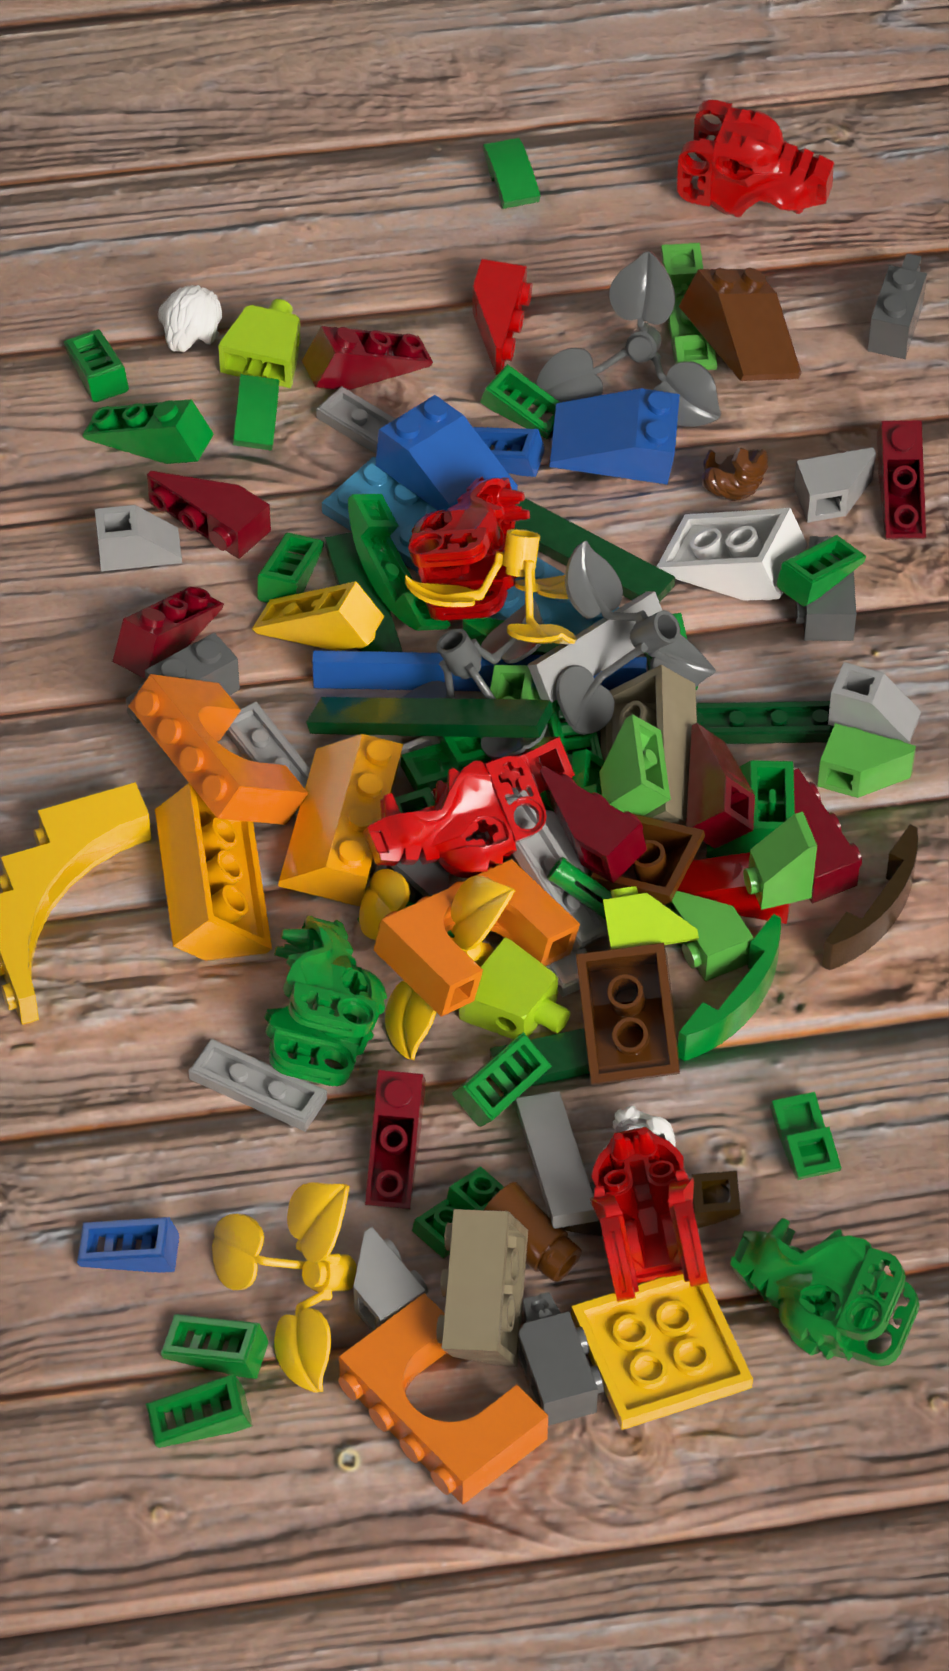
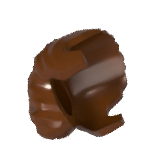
M737 448L735 454L726 457L722 464L715 462L716 453L713 450L708 451L703 462L705 472L701 480L706 490L715 496L724 497L731 501L750 497L757 491L768 468V454L765 450L748 451L743 448Z

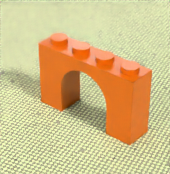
M150 674L129 704V708L217 819L286 825L308 795L306 789L286 765L250 761L230 752L218 743L241 711L220 683Z
M511 859L502 865L488 867V872H481L476 875L487 877L515 890L491 931L512 940L544 966H548L571 954L580 923L516 862ZM465 881L455 882L444 891L431 897L425 896L417 903L405 909L387 914L379 923V931L373 949L441 1017L475 1000L483 969L447 933L455 925L451 917L453 899Z
M423 1293L339 1356L340 1377L338 1382L344 1393L351 1400L356 1401L359 1399L368 1408L371 1419L383 1432L389 1430L399 1440L401 1449L412 1462L418 1463L420 1461L431 1472L434 1484L445 1495L451 1493L464 1505L548 1439V1415L518 1385H515L479 1414L462 1421L444 1422L434 1420L415 1409L405 1394L408 1386L418 1374L447 1353L442 1349V1343H438L437 1321L439 1316L445 1315V1313Z

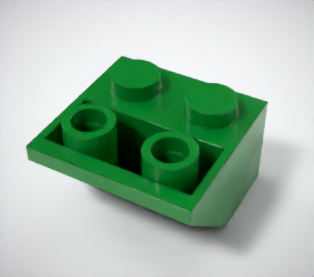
M750 760L739 767L755 794L754 829L716 849L706 843V858L749 853L750 849L795 814L793 761Z

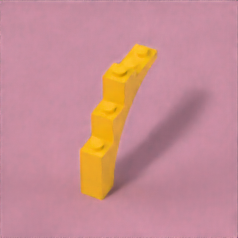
M136 782L38 810L40 828L34 829L37 847L1 857L3 875H0V976L3 975L6 984L1 985L8 1010L16 1009L22 1025L39 1020L36 995L32 983V962L38 937L50 912L68 889L93 867L123 850L151 840L149 813Z

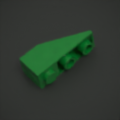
M192 399L98 408L82 434L85 440L164 464L198 462L214 435Z

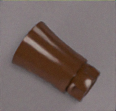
M517 1182L506 1185L485 1207L484 1210L509 1211L528 1229L526 1264L535 1272L540 1271L552 1281L559 1282L578 1262L582 1249L571 1241L568 1233L563 1228L553 1229L550 1217L532 1201Z

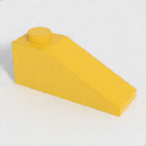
M355 581L271 599L252 629L256 634L342 651L352 648L360 649L370 644L376 636L375 631L383 620L384 615Z

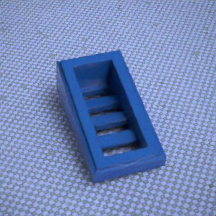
M473 427L489 449H491L492 445L495 446V449L491 451L508 473L526 477L537 476L545 452L538 429Z
M170 1217L83 1222L77 1263L80 1267L154 1273L175 1272L179 1232ZM99 1237H106L104 1252H97ZM118 1238L123 1239L121 1251H116ZM142 1240L141 1249L135 1250L136 1241Z

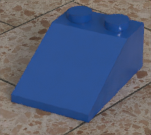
M639 388L556 403L549 467L667 485L675 455L680 394Z
M436 395L379 429L375 466L438 511H446L458 504L457 499L466 493V489L479 477H483L484 480L506 477L509 478L512 490L518 489V485L466 417Z

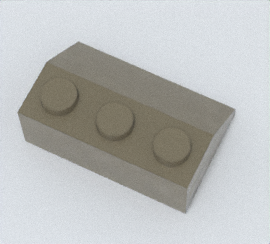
M454 1209L453 1223H447L445 1248L447 1251H450L449 1269H443L441 1275V1294L443 1297H446L445 1315H440L437 1321L438 1343H442V1349L452 1357L506 1367L518 1366V1333L521 1329L528 1229L509 1211Z

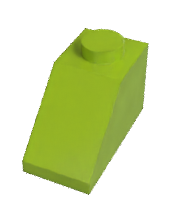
M637 886L611 890L612 898L603 900L611 950L659 943L669 945L699 940L698 930L648 893L638 894Z

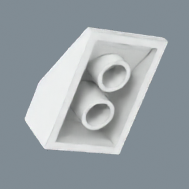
M791 508L685 514L656 567L675 576L677 580L740 600L780 599L783 592L778 589L777 580L782 562L805 551L807 543Z

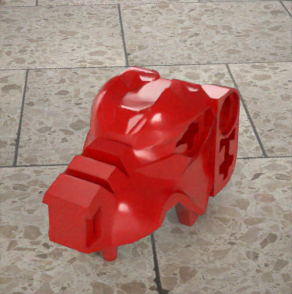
M706 100L700 104L694 119V139L683 145L678 158L677 191L681 198L687 202L707 207L712 205L718 211L726 215L734 214L735 217H741L749 207L758 201L771 203L780 210L794 211L796 214H801L805 208L826 204L833 186L834 161L822 155L813 156L814 153L806 148L799 150L798 146L787 143L783 139L782 131L777 122L761 111L732 108V103ZM712 114L718 117L721 123H710L703 115ZM710 135L715 136L714 141L708 140ZM694 152L704 162L693 160L688 153ZM693 176H699L697 181L698 189L693 188V183H691Z
M479 477L466 489L467 492L457 499L458 504L446 511L431 512L420 518L411 531L412 535L409 539L408 550L412 562L419 568L418 573L421 582L457 585L474 591L478 590L495 561L496 552H504L507 530L515 529V521L530 519V511L516 505L520 501H524V492L512 490L509 478H489L484 480L483 477ZM502 564L484 599L475 600L474 606L445 607L426 602L429 615L435 620L442 621L490 617L502 609L508 595L507 590L515 585V579L518 577L506 574V566Z
M506 756L486 764L481 761H473L460 772L455 768H451L448 771V784L446 785L443 781H438L436 784L435 806H430L416 812L401 813L393 793L384 795L383 799L380 800L381 819L366 827L363 833L376 865L395 866L399 861H401V864L414 865L418 859L423 865L438 860L446 872L456 877L470 878L481 872H488V867H496V864L502 865L503 859L509 858L511 854L517 851V842L530 838L543 828L547 815L526 762L519 757ZM508 765L511 771L518 770L521 776L516 779L514 774L503 766ZM517 787L519 794L525 789L528 790L530 796L520 797L510 805L507 803L506 797L514 795L513 788ZM525 805L535 811L537 822L533 828L523 829L516 824L514 812L517 807ZM473 833H476V835L484 834L487 841L485 842L483 839L466 840Z
M647 1127L614 1133L609 1144L599 1154L593 1166L591 1177L595 1189L590 1202L601 1223L617 1302L635 1299V1292H639L638 1283L652 1281L661 1277L667 1278L683 1274L684 1281L689 1282L690 1287L708 1284L693 1209L694 1179L689 1177L685 1171L683 1155L672 1143L657 1136Z

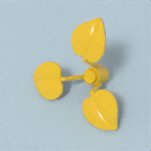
M520 529L507 530L504 553L496 552L495 561L482 586L475 591L457 585L420 583L410 579L407 575L405 576V584L409 591L424 602L445 607H469L475 605V600L484 599L503 564L506 566V574L525 577V580H516L515 587L525 591L526 624H509L507 626V633L515 639L537 644H575L576 642L575 635L568 629L554 624H538L534 619L533 592L547 598L569 599L565 588V575L535 579L540 540L538 533Z
M390 869L377 871L370 880V886L365 890L359 910V924L364 935L370 939L376 940L381 920L390 912H398L404 909L409 900L410 890L408 883L399 872ZM473 876L460 886L453 899L451 917L455 923L452 927V933L455 937H451V939L481 967L494 951L490 944L482 941L499 919L515 890L487 877ZM405 981L399 982L389 997L385 1010V1026L388 1037L395 1049L405 1058L415 1061L416 1051L431 1028L436 1011Z
M310 1182L301 1185L294 1191L288 1206L287 1224L292 1236L298 1239L296 1249L303 1253L307 1261L259 1255L264 1243V1232L259 1223L248 1215H226L218 1221L214 1229L215 1238L212 1242L214 1267L219 1280L231 1290H244L250 1287L257 1276V1264L264 1266L301 1269L304 1283L317 1292V1294L296 1305L295 1315H283L279 1319L274 1337L276 1358L283 1372L295 1384L311 1392H323V1376L330 1355L331 1333L328 1321L317 1309L309 1307L322 1300H331L332 1291H348L352 1289L357 1271L356 1262L350 1255L330 1254L336 1243L345 1213L350 1188L347 1184Z

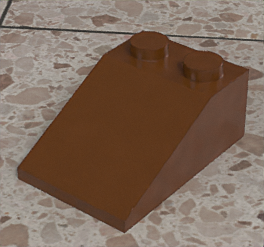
M754 268L698 269L679 307L740 381L799 379L802 372L778 295L766 281L765 275Z
M664 943L576 954L591 1085L680 1074L669 965Z

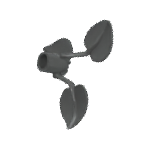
M645 251L635 261L623 268L616 275L610 286V303L618 316L625 320L637 319L638 327L628 337L625 348L596 367L593 366L591 354L583 348L574 347L561 350L544 365L536 382L537 386L560 403L600 396L603 394V383L597 374L626 356H629L636 362L652 360L656 375L662 381L653 390L680 394L677 425L686 427L702 426L718 420L721 416L716 384L705 367L693 361H682L674 364L669 369L667 376L663 372L660 361L661 355L657 353L661 346V336L657 329L649 326L648 323L658 325L664 323L669 318L675 305V293L668 272L651 251Z
M587 541L580 543L570 556L565 572V588L574 608L583 617L588 619L594 618L601 613L607 620L636 621L630 633L631 643L635 647L632 651L604 669L595 678L583 666L569 667L558 678L556 685L557 700L566 722L576 733L589 735L604 728L610 721L614 711V698L612 694L600 684L605 678L638 655L646 652L649 656L653 657L650 663V670L663 665L695 683V687L713 675L716 669L692 643L680 634L679 623L672 613L663 610L648 617L644 610L638 613L612 612L620 605L623 594L622 584L612 566L590 547Z
M533 599L534 619L538 624H544L539 607ZM525 605L495 628L484 639L481 646L476 639L471 640L463 629H453L442 635L437 642L436 648L443 658L439 665L444 672L445 682L431 681L413 689L402 698L455 699L453 674L461 679L473 678L486 699H496L478 673L481 669V657L492 664L498 663L501 659L511 664L525 659L541 646V644L515 639L507 633V626L509 624H526ZM547 725L540 738L482 737L481 748L489 758L495 760L506 756L522 754L525 749L532 748L542 740L546 733Z

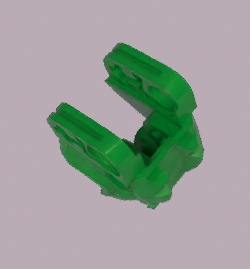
M307 915L301 929L282 930L281 939L286 940L290 944L276 946L274 956L287 959L286 964L291 967L283 985L284 995L288 997L289 1005L284 1008L267 1009L264 1015L265 1020L268 1022L265 1033L271 1039L269 1061L272 1067L286 1076L336 1087L348 1082L356 1063V1056L363 1054L368 1041L372 1040L374 1036L372 1030L379 1015L384 1013V999H387L385 987L381 980L372 972L356 966V959L351 956L354 950L350 942L347 941L349 936L343 923L338 920L330 922ZM287 1052L293 1054V1059L288 1057ZM311 1057L315 1058L313 1064L309 1063ZM332 1059L337 1061L344 1069H333L324 1060Z
M781 1218L769 1232L744 1231L734 1257L732 1256L730 1265L737 1277L750 1290L755 1288L756 1292L765 1301L769 1300L772 1306L779 1309V1317L782 1324L800 1349L810 1356L821 1352L822 1356L827 1360L835 1356L849 1361L854 1357L856 1360L881 1367L890 1365L897 1360L918 1314L920 1303L913 1287L905 1281V1271L895 1256L872 1248L871 1244L865 1239L850 1235L844 1236L841 1229L835 1230L820 1244L805 1252L790 1245L795 1230L788 1228L790 1221ZM885 1266H889V1270L894 1277L886 1275ZM903 1293L908 1304L906 1307L898 1306L894 1313L893 1320L896 1325H900L896 1329L893 1325L889 1324L900 1294ZM883 1332L891 1335V1345L885 1352L877 1354L868 1350L867 1344L869 1340L876 1339Z

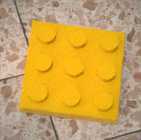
M683 1274L667 1278L662 1277L638 1285L639 1292H635V1299L617 1302L614 1292L571 1306V1317L576 1328L582 1327L585 1332L589 1347V1358L593 1366L596 1365L600 1372L603 1390L621 1430L752 1388L753 1377L709 1283L690 1287V1283L684 1281Z

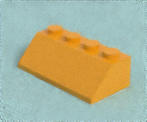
M360 734L316 749L305 786L308 795L301 803L281 871L279 887L360 907L374 862L363 831L370 824L381 819L380 800L383 799L384 795L392 793L403 744Z
M188 783L155 809L173 947L205 961L266 954L272 950L254 824L249 821L217 819L190 783Z

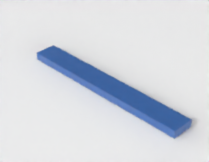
M315 650L313 651L312 661L313 687L325 689L413 690L431 681L445 682L444 672L439 665L443 658L439 653ZM529 655L525 659L511 664L504 662L502 659L498 663L492 664L481 657V669L478 673L490 689L494 665H528L542 655ZM635 657L605 678L600 685L610 691L646 673L647 657ZM452 674L454 691L482 692L473 678L461 679L459 676Z

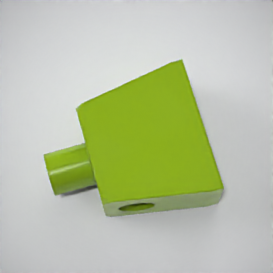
M275 299L271 302L269 308L254 305L245 307L218 345L220 373L240 377V374L280 379L279 386L291 389L300 350L301 332L300 318L292 314L293 308L290 303L283 299Z
M505 937L481 966L483 973L475 1000L459 1008V1019L513 1040L523 1032L529 1038L539 1024L557 1034L560 1033L569 1020L570 1010L556 1003L558 998V978L556 974L512 940Z

